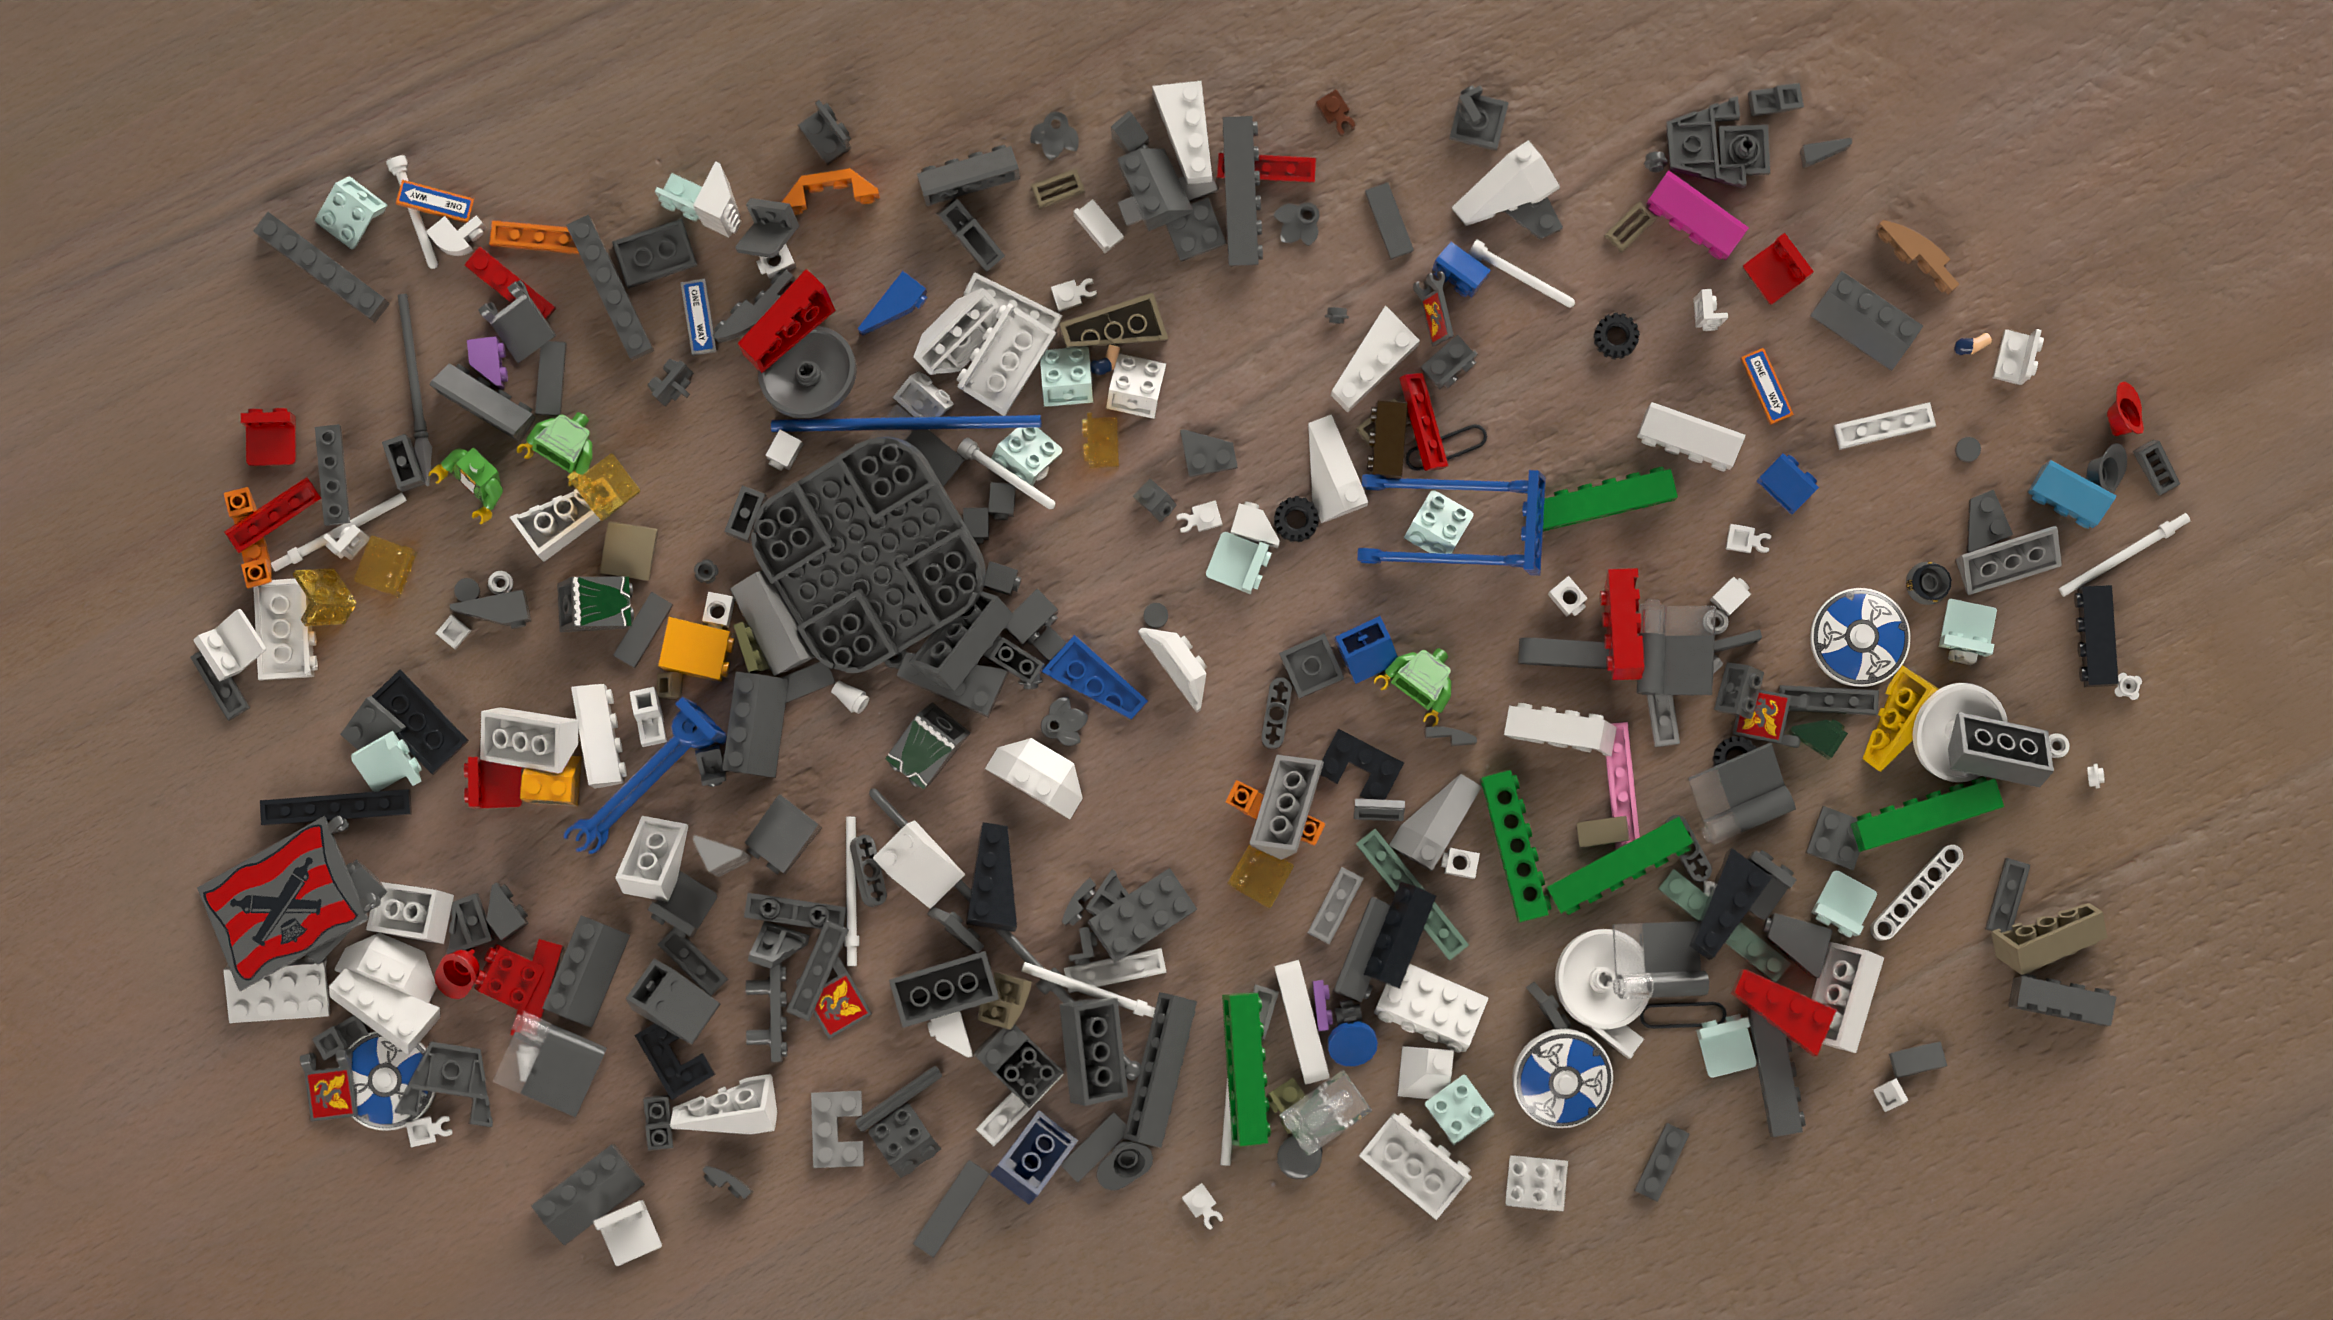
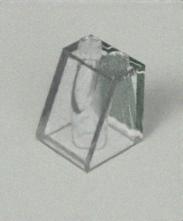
M1342 1070L1279 1115L1284 1121L1285 1126L1298 1141L1299 1146L1309 1156L1365 1117L1372 1110L1345 1071Z

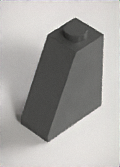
M1777 913L1772 914L1771 918L1767 917L1763 927V931L1767 932L1765 938L1810 977L1820 978L1833 930Z

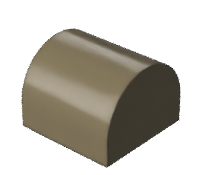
M677 672L658 674V698L681 699L683 674Z

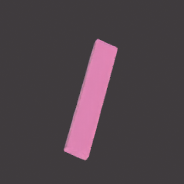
M1628 722L1612 723V725L1617 727L1612 756L1605 755L1612 818L1627 816L1630 841L1614 843L1615 850L1640 837Z

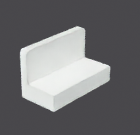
M1093 199L1080 210L1076 208L1073 211L1074 217L1104 253L1124 239L1122 233Z
M1627 1025L1606 1030L1589 1027L1592 1032L1627 1059L1633 1057V1053L1644 1040Z

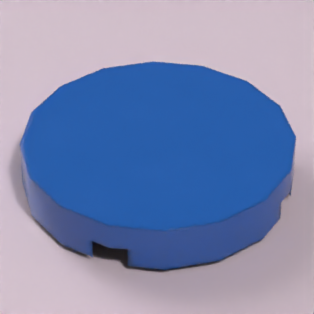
M1354 1022V1024L1343 1023L1333 1029L1328 1037V1050L1331 1058L1343 1066L1364 1064L1372 1059L1377 1051L1378 1041L1375 1031L1369 1025L1362 1022Z

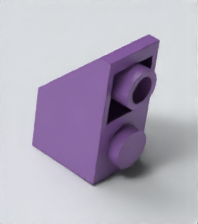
M497 337L467 340L469 364L497 388L505 389L504 382H508L507 368L502 366V358H505L504 343H500Z

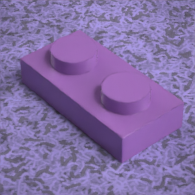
M1323 980L1313 981L1318 1031L1329 1030L1328 1025H1333L1331 1010H1326L1325 1000H1330L1328 985H1323Z

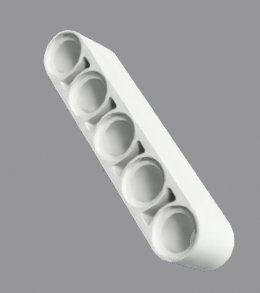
M1956 845L1945 846L1931 858L1873 921L1870 927L1873 938L1880 941L1890 939L1902 928L1960 865L1963 860V852L1960 847ZM1947 850L1955 853L1956 859L1953 863L1945 860L1944 855ZM1930 868H1935L1939 872V878L1936 882L1928 877ZM1914 886H1918L1922 890V897L1919 900L1914 899L1911 895V889ZM1897 904L1903 905L1906 910L1902 918L1897 917L1894 913V908ZM1881 922L1886 923L1889 927V932L1886 936L1878 933L1877 927Z
M1299 960L1274 966L1305 1085L1330 1079Z

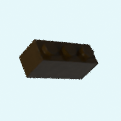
M1378 400L1376 407H1371L1370 421L1375 423L1374 431L1369 432V446H1373L1372 456L1368 455L1367 470H1371L1372 475H1382L1386 478L1402 477L1407 403Z

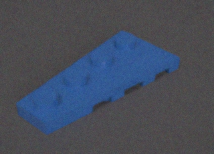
M1075 635L1041 671L1131 720L1148 702L1146 698Z

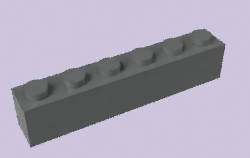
M1252 116L1223 117L1228 266L1258 265V260H1263V247L1258 245L1257 235H1262V222L1257 220L1256 210H1261V197L1256 196L1255 186H1260V173L1255 171L1254 161H1259V148L1254 146L1253 136H1258L1257 121L1253 122Z
M267 212L253 230L261 239L374 323L389 306L390 303L384 297L271 213Z
M586 215L567 224L569 233L629 358L634 361L653 352L654 349L590 216Z
M1159 992L1124 1139L1162 1147L1197 1001Z
M1747 1006L1770 1137L1801 1133L1803 1132L1802 1127L1806 1126L1804 1113L1803 1111L1799 1112L1798 1102H1801L1799 1087L1794 1086L1793 1077H1796L1797 1073L1795 1063L1790 1062L1789 1052H1792L1791 1040Z

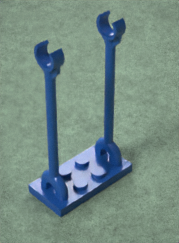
M1529 470L1528 480H1514L1510 482L1386 478L1382 475L1372 474L1362 475V487H1365V490L1411 488L1510 491L1528 494L1527 501L1523 502V516H1526V526H1522L1521 539L1525 541L1524 554L1504 556L1385 552L1380 549L1358 548L1357 561L1368 564H1379L1381 561L1507 565L1524 568L1528 574L1533 576H1541L1546 477L1539 470Z
M682 697L676 703L681 710L674 717L671 726L674 736L591 819L577 821L565 831L563 838L569 839V835L573 830L581 829L576 836V841H581L583 834H586L587 837L584 846L577 848V852H582L588 849L596 836H598V845L593 850H589V854L597 853L608 840L609 828L691 747L695 749L707 748L714 742L724 745L727 740V734L696 703Z

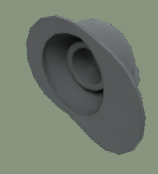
M2118 443L2112 444L2102 457L2090 461L2085 479L2114 494L2127 469V454L2124 447Z
M1128 1141L1119 1143L1114 1147L1111 1154L1101 1161L1097 1168L1099 1184L1108 1190H1119L1149 1171L1153 1163L1151 1150L1141 1143Z

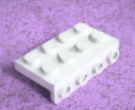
M1010 303L1007 307L1004 305L1001 307L996 315L998 319L994 328L990 326L983 336L985 342L981 349L977 347L969 359L972 361L968 369L964 368L956 380L959 382L958 388L1003 416H1006L1057 334Z
M306 576L295 579L272 580L271 583L254 587L256 633L266 647V651L257 658L258 680L260 681L314 677V671L318 670L317 656H313V646L317 644L316 632L312 631V621H315L314 606L311 607L310 597H314V585Z
M307 955L305 959H298L242 991L238 990L229 965H227L224 969L229 1023L329 1016L331 1013L326 974L327 958L317 965Z
M1410 964L1400 989L1385 985L1374 1013L1384 1022L1397 1023L1407 1032L1420 1033L1428 1041L1434 1043L1441 1042L1447 1045L1448 1049L1459 1053L1461 1051L1466 1052L1470 1046L1488 997Z
M1393 1113L1359 1154V1157L1437 1220L1465 1184L1472 1178L1468 1174L1471 1170L1461 1161H1458L1457 1164L1449 1158L1451 1153L1443 1146L1439 1145L1436 1148L1429 1141L1432 1137L1421 1128L1418 1132L1410 1126L1412 1121L1404 1114L1400 1113L1397 1116Z

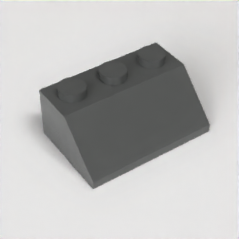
M1138 149L1117 158L1122 176L1148 231L1193 213L1190 202L1165 149Z

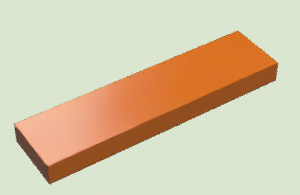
M492 220L490 246L580 254L567 227Z

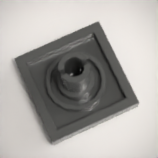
M1768 125L1718 127L1720 165L1745 164L1746 176L1770 174Z

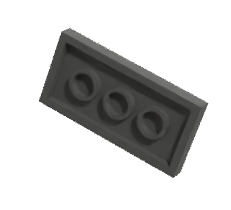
M1169 868L1087 922L1113 962L1116 963L1195 912L1197 908Z

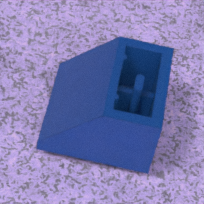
M1452 242L1436 258L1432 269L1435 271L1434 275L1437 278V272H1444V283L1449 281L1455 286L1454 290L1464 297L1468 295L1471 298L1491 271Z
M1783 453L1758 478L1757 482L1792 515L1819 487L1816 485L1817 480L1809 472L1804 473L1798 468L1799 463L1791 455L1786 456Z
M1381 616L1344 632L1334 639L1355 684L1385 671L1398 657Z

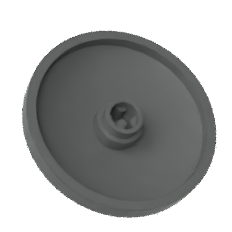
M817 326L763 373L758 370V380L765 398L777 411L795 418H813L832 411L846 399L855 383L857 365L849 344L840 334L829 328Z

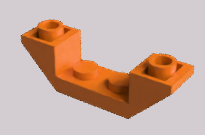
M849 168L801 176L782 203H789L794 215H799L803 213L802 210H808L805 190H809L810 193L823 191L824 187L833 186L834 189H842L848 187L850 183L853 185L855 201H860L861 204L874 203L875 199L880 198L878 188Z
M249 487L224 493L228 514L234 520V524L257 510ZM265 537L241 552L244 561L241 567L247 589L272 582L271 560Z
M1236 780L1225 803L1257 820L1264 795L1259 793L1258 790ZM1308 815L1301 841L1315 846L1326 823Z

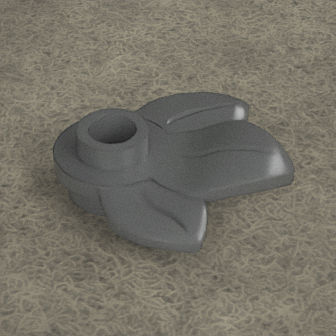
M1054 111L1049 113L1045 117L1044 122L1035 125L1031 131L1030 142L1034 144L1042 143L1043 152L1049 160L1057 158L1063 151V148L1071 151H1077L1079 139L1077 131L1068 125L1067 117L1061 112ZM1054 119L1060 121L1061 126L1059 128L1052 127L1051 122Z
M1307 202L1297 206L1288 203L1275 211L1273 216L1278 221L1284 223L1281 229V242L1293 243L1301 238L1307 246H1310L1317 239L1319 231L1316 223L1319 220L1320 214L1314 204ZM1308 211L1312 214V217L1304 219L1302 214Z
M1069 697L1059 698L1050 705L1049 715L1045 716L1041 721V731L1050 739L1057 738L1063 745L1073 746L1079 744L1081 740L1077 731L1086 724L1088 715L1081 710L1071 709ZM1050 722L1057 724L1056 730L1051 729Z

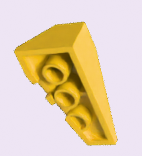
M1902 665L1887 687L1885 694L1888 697L1884 708L1879 710L1878 716H1880L1877 728L1871 733L1863 760L1881 772L1913 741V727L1916 716L1925 701L1939 688Z

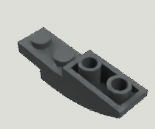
M787 269L783 273L778 272L770 283L772 285L767 291L762 290L754 299L756 303L754 305L746 299L743 303L738 302L730 311L732 315L726 321H720L714 328L715 334L713 337L715 340L721 343L746 335L795 281L794 276Z
M999 635L993 641L992 646L983 654V657L1004 670H1008L1009 673L1030 685L1045 665Z

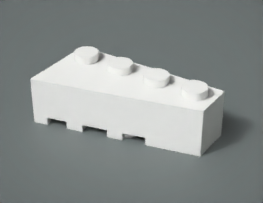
M1201 81L1152 86L1154 99L1158 105L1187 184L1212 182Z
M1386 305L1331 392V396L1347 412L1355 407L1419 345L1420 340Z
M603 477L575 489L574 492L564 496L560 495L548 503L534 506L529 511L515 514L510 518L537 556L544 562L621 506L623 502Z
M1518 703L1517 707L1509 706L1504 735L1509 738L1540 744L1548 742L1549 745L1568 748V745H1570L1572 748L1584 752H1591L1592 749H1596L1603 753V755L1612 756L1617 727L1603 720L1604 716L1589 714V718L1581 717L1580 712L1565 710V714L1556 713L1555 708L1542 706L1541 710L1532 709L1533 705Z
M346 968L329 986L331 999L407 1055L411 1053L440 1019L439 1007Z

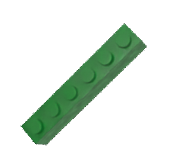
M1657 467L1649 470L1650 474L1641 476L1640 472L1626 475V479L1616 481V478H1610L1601 481L1602 485L1595 487L1590 483L1578 486V491L1568 492V489L1556 491L1554 496L1545 498L1543 532L1676 501L1678 495L1671 469L1664 470V467Z
M1986 776L1972 780L1973 785L1964 788L1963 783L1950 787V793L1941 795L1940 791L1927 794V800L1921 802L1914 798L1902 802L1904 806L1902 808L1895 809L1894 805L1879 809L1881 814L1873 817L1871 812L1857 816V822L1850 825L1859 852L2005 807L1996 779L1987 781Z
M1677 817L1551 884L1547 889L1560 913L1566 911L1567 915H1570L1581 909L1579 904L1583 901L1588 900L1589 903H1592L1603 897L1602 891L1610 888L1611 892L1624 886L1623 880L1632 876L1633 880L1647 874L1645 868L1653 864L1655 868H1658L1669 862L1667 857L1676 852L1677 856H1680L1690 851L1689 845L1693 841L1680 817Z
M1253 992L1223 994L1222 1003L1232 1145L1268 1144L1271 1129L1266 1116V1112L1269 1111V1102L1267 1097H1265L1267 1075L1263 1071V1062H1265L1266 1054L1261 1042V1037L1264 1035V1027L1262 1022H1260L1262 1001L1258 997V993Z

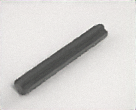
M933 1066L857 1119L855 1123L859 1130L862 1132L867 1130L942 1077L939 1069Z

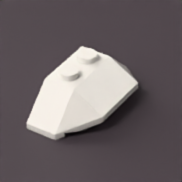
M984 288L957 299L922 333L913 357L930 375L959 372L971 361L969 359L977 347L981 349L985 342L983 336L990 326L994 328L996 325V315L999 312L1000 305Z
M1141 628L1138 631L1139 635L1194 710L1199 712L1201 710L1206 672L1204 670L1207 666L1200 656L1196 658L1190 652V649L1193 647L1185 636L1180 638L1177 633Z
M1032 738L998 747L985 768L1068 819H1071L1083 799L1074 763Z
M377 933L346 947L335 967V971L339 973L346 968L427 1003L430 1002L437 989L425 952L382 933Z

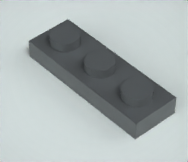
M1669 1123L1665 1124L1634 1191L1658 1202L1688 1139L1689 1133Z

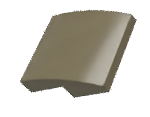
M609 521L600 573L649 581L651 579L658 529Z
M995 972L994 981L999 1000L980 1005L977 1020L1005 1029H1011L1025 1006L1032 982Z

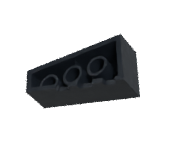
M982 823L966 925L1015 932L1017 929L1008 826Z
M1733 848L1729 849L1725 854L1724 861L1715 879V884L1689 945L1709 961L1717 955L1772 879L1771 876Z

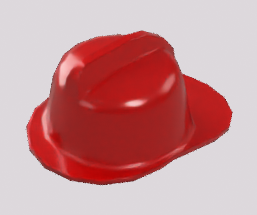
M2127 382L2118 384L2116 401L2107 411L2110 428L2114 436L2125 435L2131 432L2142 434L2144 431L2140 398L2134 387Z
M473 949L469 952L456 950L442 958L435 971L434 979L438 989L444 995L452 999H461L470 992L480 967L479 962L473 956L475 952Z

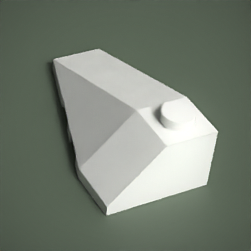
M1528 140L1507 154L1452 209L1467 226L1492 218L1496 213L1507 209L1510 211L1518 209L1517 206L1528 202L1532 204L1540 202L1558 190L1560 185L1543 157Z
M1332 415L1308 423L1312 502L1314 507L1317 508L1321 524L1366 507L1368 500Z
M771 1074L745 1078L739 1081L740 1085L728 1090H726V1087L718 1089V1094L708 1098L700 1096L673 1107L671 1128L739 1134L774 1131L777 1107Z

